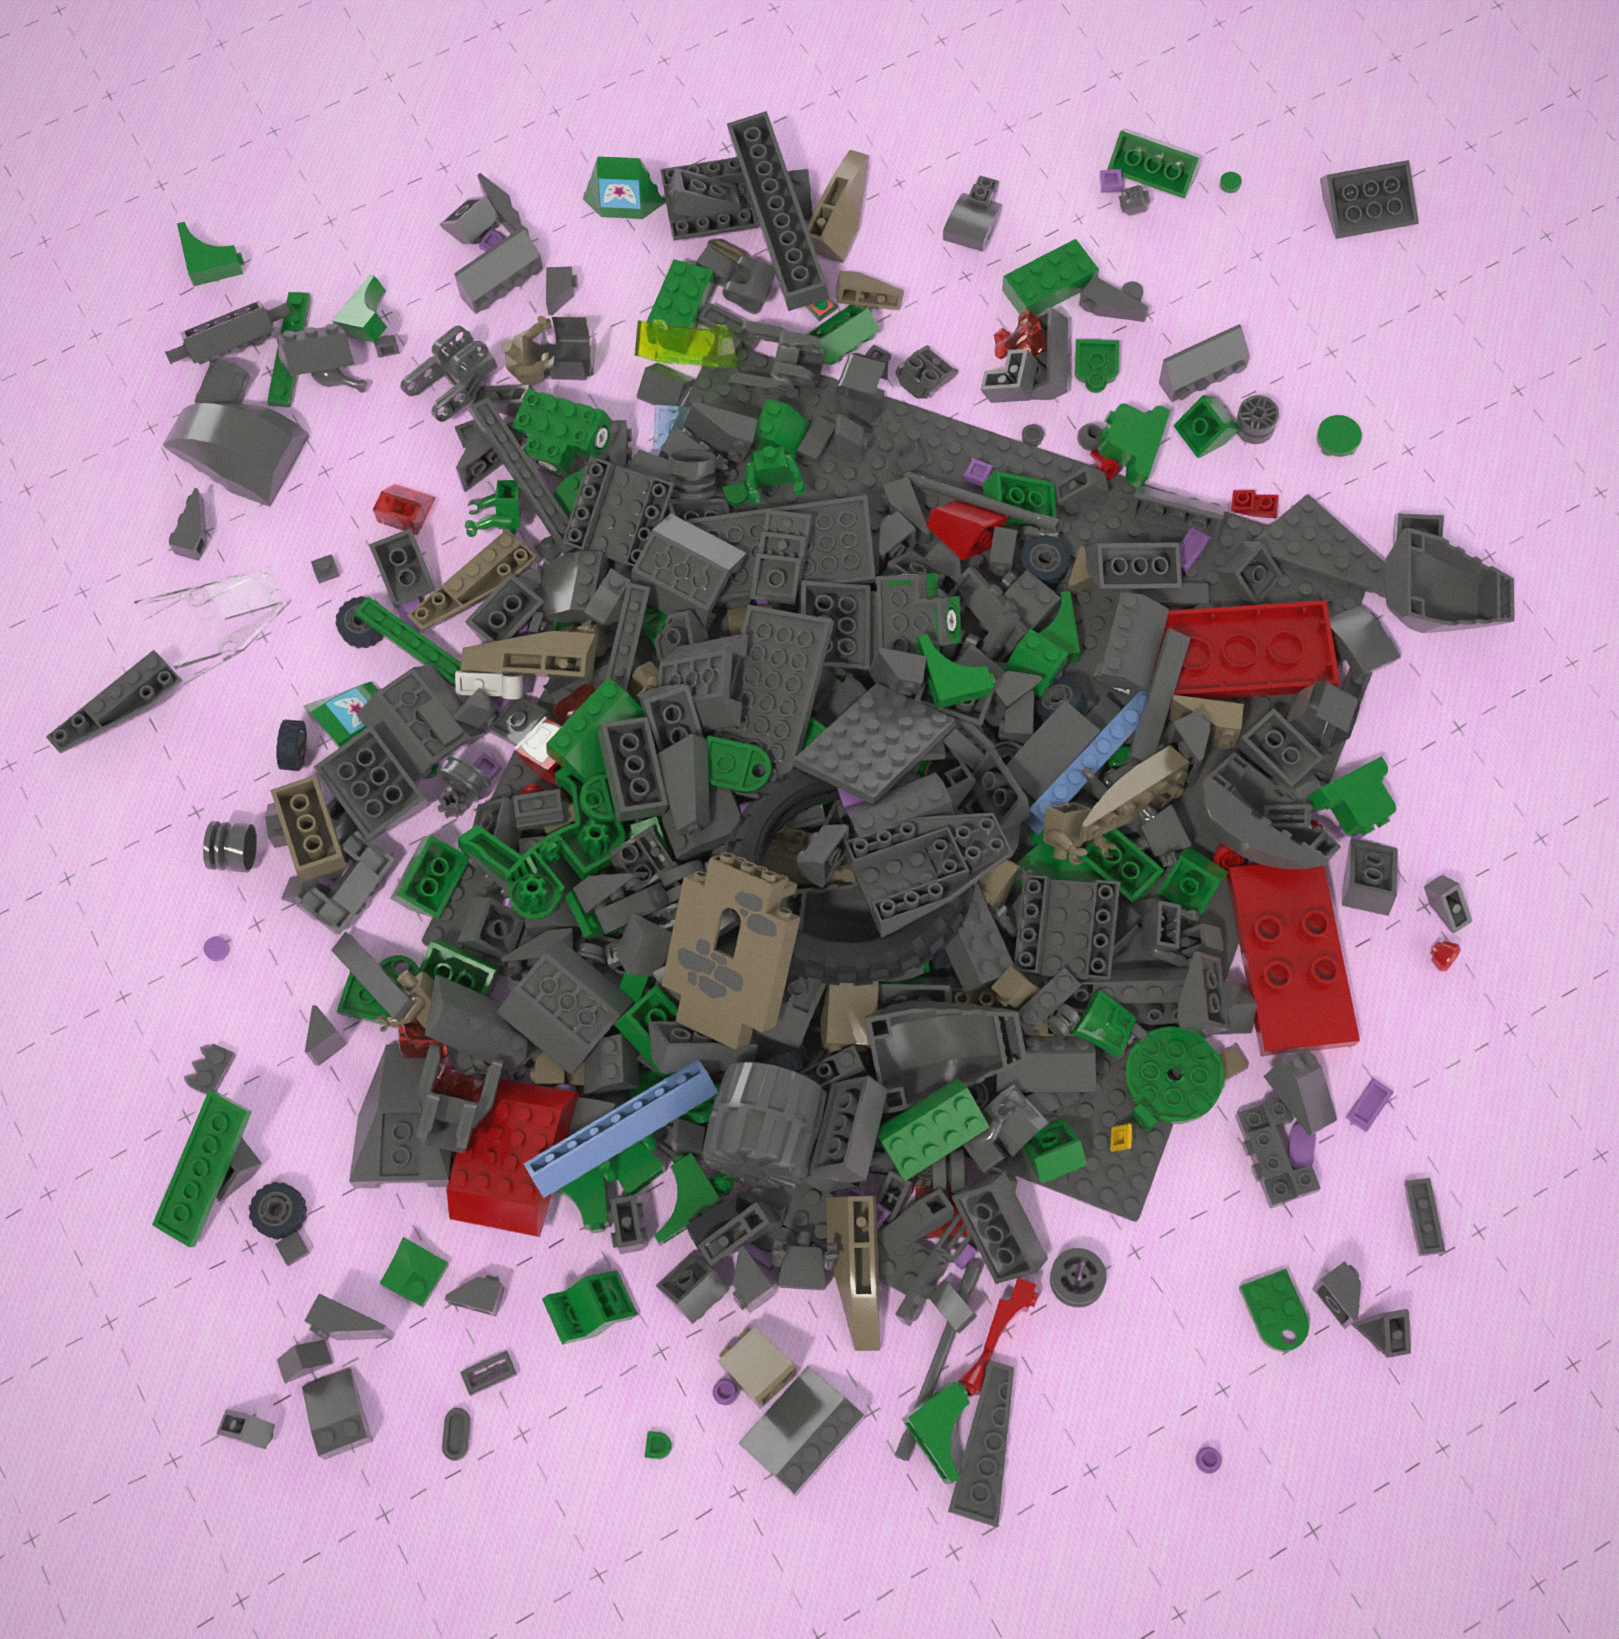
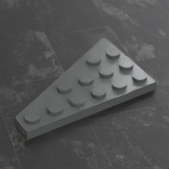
M1308 493L1253 540L1254 542H1262L1274 561H1279L1281 564L1296 569L1303 568L1315 572L1314 575L1327 577L1332 581L1347 586L1351 584L1363 588L1365 592L1376 593L1378 596L1386 598V563Z

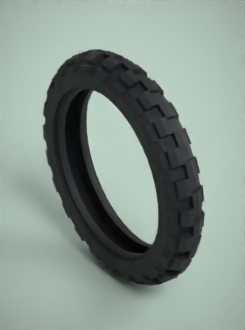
M799 768L784 774L783 779L776 783L774 781L758 793L759 796L754 802L748 803L739 816V822L732 829L728 840L727 853L745 858L748 862L756 864V866H762L766 850L777 832L801 812L822 803L841 800L837 787ZM908 771L889 791L922 777ZM953 806L954 815H960L956 807ZM975 884L952 901L910 922L900 930L879 939L855 943L835 942L817 938L798 929L789 971L804 979L810 977L821 980L823 984L840 986V983H854V986L871 985L873 981L885 978L886 981L903 976L906 971L914 967L919 968L933 959V955L939 950L944 949L955 937V932L963 924L969 912ZM731 908L735 921L741 926L739 914Z

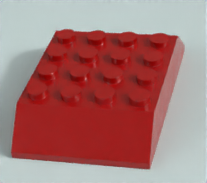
M500 1079L491 1111L472 1130L466 1153H456L446 1188L449 1219L540 1238L552 1193L543 1198L524 1163L567 1138L579 1093ZM484 1083L473 1094L471 1102L479 1104Z

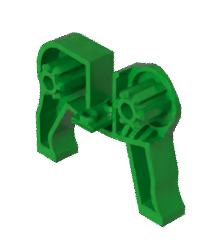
M564 767L555 773V783L559 788L566 790L572 797L574 824L563 827L546 836L532 846L523 856L479 825L474 826L458 837V845L462 852L479 859L486 869L506 882L509 889L511 907L518 915L524 918L536 920L548 917L565 897L564 885L547 864H554L562 855L583 881L588 876H596L612 867L613 864L609 853L625 843V833L620 822H598L589 818L583 812L580 805V793L584 783ZM590 795L586 797V801L590 805H597L599 803L595 796Z

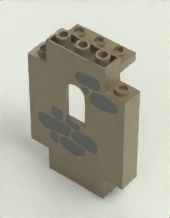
M727 852L710 858L707 873L696 871L694 874L683 878L662 986L681 994L676 1022L735 1050L750 1044L753 1028L763 1033L776 1027L801 918L793 914L790 909L780 907L782 898L795 894L796 883L789 881V878L784 875L776 874L763 866H756V864L748 862L745 858L736 857ZM727 908L737 911L741 919L734 957L716 949L723 913Z

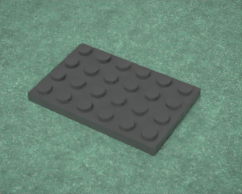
M876 683L794 758V767L874 805L955 727L956 719L901 694L897 695L898 692Z

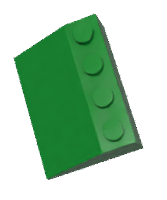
M607 678L546 743V754L585 784L587 780L596 775L606 774L597 735L601 723L645 717L643 709L625 690Z

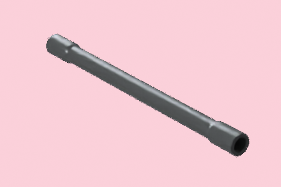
M906 471L903 477H908L911 485L914 487L933 491L1034 524L1039 528L1058 533L1062 526V521L1044 514L1040 515L926 478L911 471Z
M967 1264L958 1291L966 1303H968L981 1273L980 1268L971 1264ZM948 1321L914 1408L934 1393L957 1332ZM907 1427L902 1434L894 1456L909 1462L916 1441Z

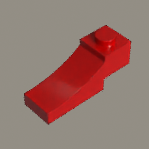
M1017 1278L1010 1302L999 1299L983 1350L993 1354L1000 1336L1009 1323L1022 1311L1028 1313L1030 1306L1035 1308L1039 1293L1035 1292L1037 1284Z

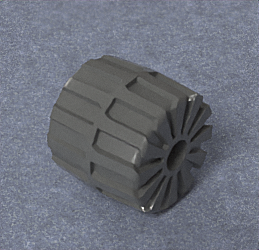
M756 1062L731 1064L724 1074L710 1114L702 1151L705 1162L712 1168L719 1169L721 1173L732 1178L743 1175V1181L758 1185L759 1179L770 1188L780 1189V1184L789 1189L796 1188L797 1184L802 1185L806 1179L815 1152L825 1110L826 1092L815 1081L800 1073L779 1066Z

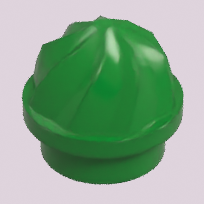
M720 1171L714 1173L710 1178V1183L717 1195H727L734 1188V1178Z

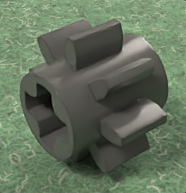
M457 789L453 792L445 790L442 797H437L441 804L437 808L439 812H444L447 819L450 816L459 818L458 814L461 811H466L465 806L462 804L466 799L464 795L459 796Z

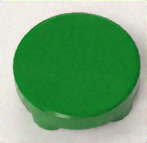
M1333 415L1320 423L1316 439L1321 452L1325 456L1344 457L1353 455L1356 452L1362 439V432L1359 425L1352 418L1344 415Z

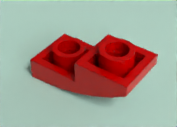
M1233 490L1231 512L1252 517L1278 518L1279 495H1256L1255 490Z

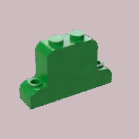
M1122 403L1114 411L1109 410L1104 420L1107 423L1106 427H1103L1098 437L1101 440L1099 444L1100 453L1126 467V481L1136 488L1139 485L1142 486L1149 478L1171 410L1163 406H1156L1152 411L1148 410L1144 413L1128 404Z
M1382 756L1319 788L1307 797L1314 809L1319 811L1330 809L1344 832L1351 837L1360 833L1364 837L1375 830L1374 825L1378 828L1390 822L1388 817L1396 812V804L1382 783L1384 776L1388 773V765Z
M1032 830L1029 839L1035 847L1018 863L1026 872L1031 869L1034 871L1033 875L1048 876L1053 880L1095 883V880H1104L1086 863L1072 864L1069 860V853L1066 860L1054 858V847L1043 841L1044 830L1040 835ZM1021 879V887H1023V879Z

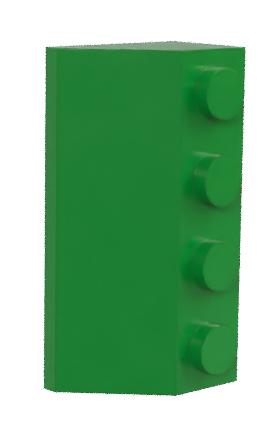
M1124 128L1120 130L1107 170L1121 169V175L1124 178L1185 199L1197 175L1203 155Z

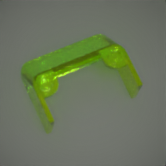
M642 320L637 322L634 356L658 363L736 369L737 358L733 334L727 325L715 324V328L698 329L672 327L667 325V321L654 320V323Z

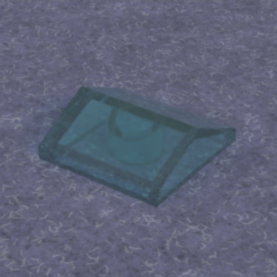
M655 405L653 449L662 450L660 447L675 427L680 430L684 428L682 424L690 407ZM694 436L692 439L698 443V438Z

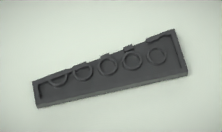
M989 1360L958 1473L960 1478L956 1480L948 1513L997 1528L1000 1515L1014 1367Z

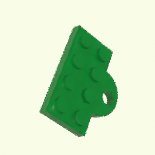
M394 955L381 961L379 965L401 988L404 987L397 981L400 974L395 972L398 964H407V970L414 977L419 971L418 965L407 956ZM349 972L336 1012L340 1015L375 1023L378 1016L391 1017L361 982ZM415 1018L411 1023L398 1026L390 1025L389 1027L416 1033V1029L421 1026V1023ZM383 1021L377 1022V1024L386 1025Z

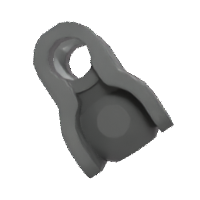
M740 256L735 263V270L746 279L747 283L728 282L722 294L725 299L739 305L745 311L751 314H758L769 295L776 274L773 266L746 256Z

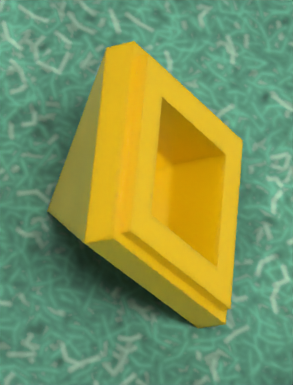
M1132 1124L1111 1127L1110 1151L1131 1149L1133 1143Z

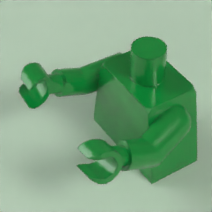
M766 446L763 450L752 453L750 461L746 464L745 474L749 503H761L758 499L760 494L757 489L793 483L795 496L806 492L800 470L793 456L786 454L783 447L774 448Z
M497 480L496 493L482 498L481 501L472 499L467 504V506H477L476 510L469 511L471 515L477 514L482 508L496 507V514L482 518L479 522L465 521L466 534L469 537L476 536L477 530H485L491 527L503 529V532L508 529L512 534L516 535V529L520 528V488L514 480Z
M652 1134L642 1139V1142L634 1143L621 1153L614 1155L608 1161L597 1166L606 1181H619L626 1196L636 1195L666 1172L665 1165L652 1154L657 1148V1143Z

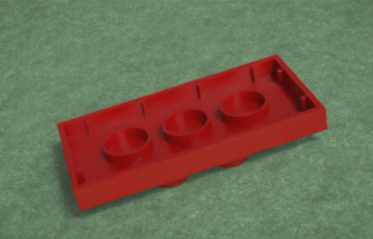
M1327 600L1169 611L1158 658L1167 630L1173 629L1190 637L1173 695L1209 700L1296 694L1317 681H1326L1337 688L1339 687L1340 682Z
M1262 864L1229 867L1226 878L1247 988L1257 1003L1254 1024L1260 1056L1296 1053L1305 1048L1309 1051L1356 1046L1360 1042L1325 867L1281 869Z

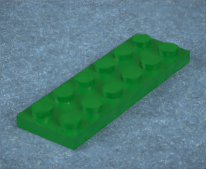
M208 1090L152 1226L189 1248L196 1246L252 1114L251 1110L215 1090Z

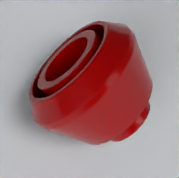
M1222 843L1217 845L1214 854L1215 864L1228 870L1229 867L1241 866L1244 863L1245 857L1238 855Z
M1443 941L1442 944L1439 942L1435 944L1430 954L1433 955L1431 961L1438 971L1446 972L1461 952L1459 944Z

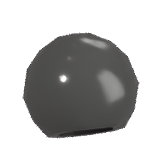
M1087 423L1080 427L1077 441L1081 448L1087 451L1098 449L1101 441L1098 437L1102 428L1094 423Z

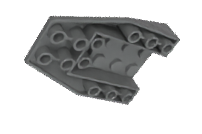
M994 813L914 817L845 841L847 861L881 938L952 901L1013 856V852Z
M386 1044L358 1114L349 1182L355 1189L380 1188V1184L426 1183L428 1187H447L455 1152L422 1144L419 1142L420 1139H417V1131L423 1112L418 1087L430 1044ZM440 1063L432 1092L450 1096Z

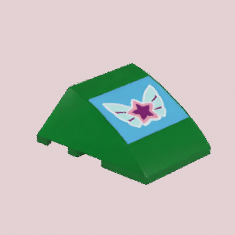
M597 156L591 178L583 195V200L600 217L644 219L666 203L665 197L659 194L658 186L651 181L650 173L640 158Z
M368 682L303 705V707L315 722L320 725L333 743L340 748L366 729L356 714L379 690L372 682Z

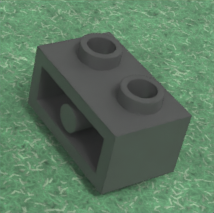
M635 1195L610 1199L611 1208L607 1209L609 1223H614L615 1233H611L613 1248L618 1247L620 1254L645 1250L644 1242H648L646 1227L641 1228L640 1218L644 1217L642 1203H637Z

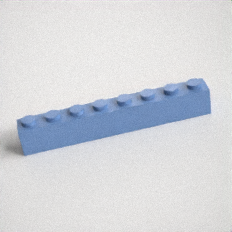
M1139 691L1029 808L1031 817L1023 822L1035 833L1040 835L1044 830L1047 806L1069 803L1088 783L1082 775V769L1088 767L1096 774L1134 734L1140 720L1147 692Z
M698 1059L527 1161L524 1165L543 1198L704 1101L709 1100L718 1091Z

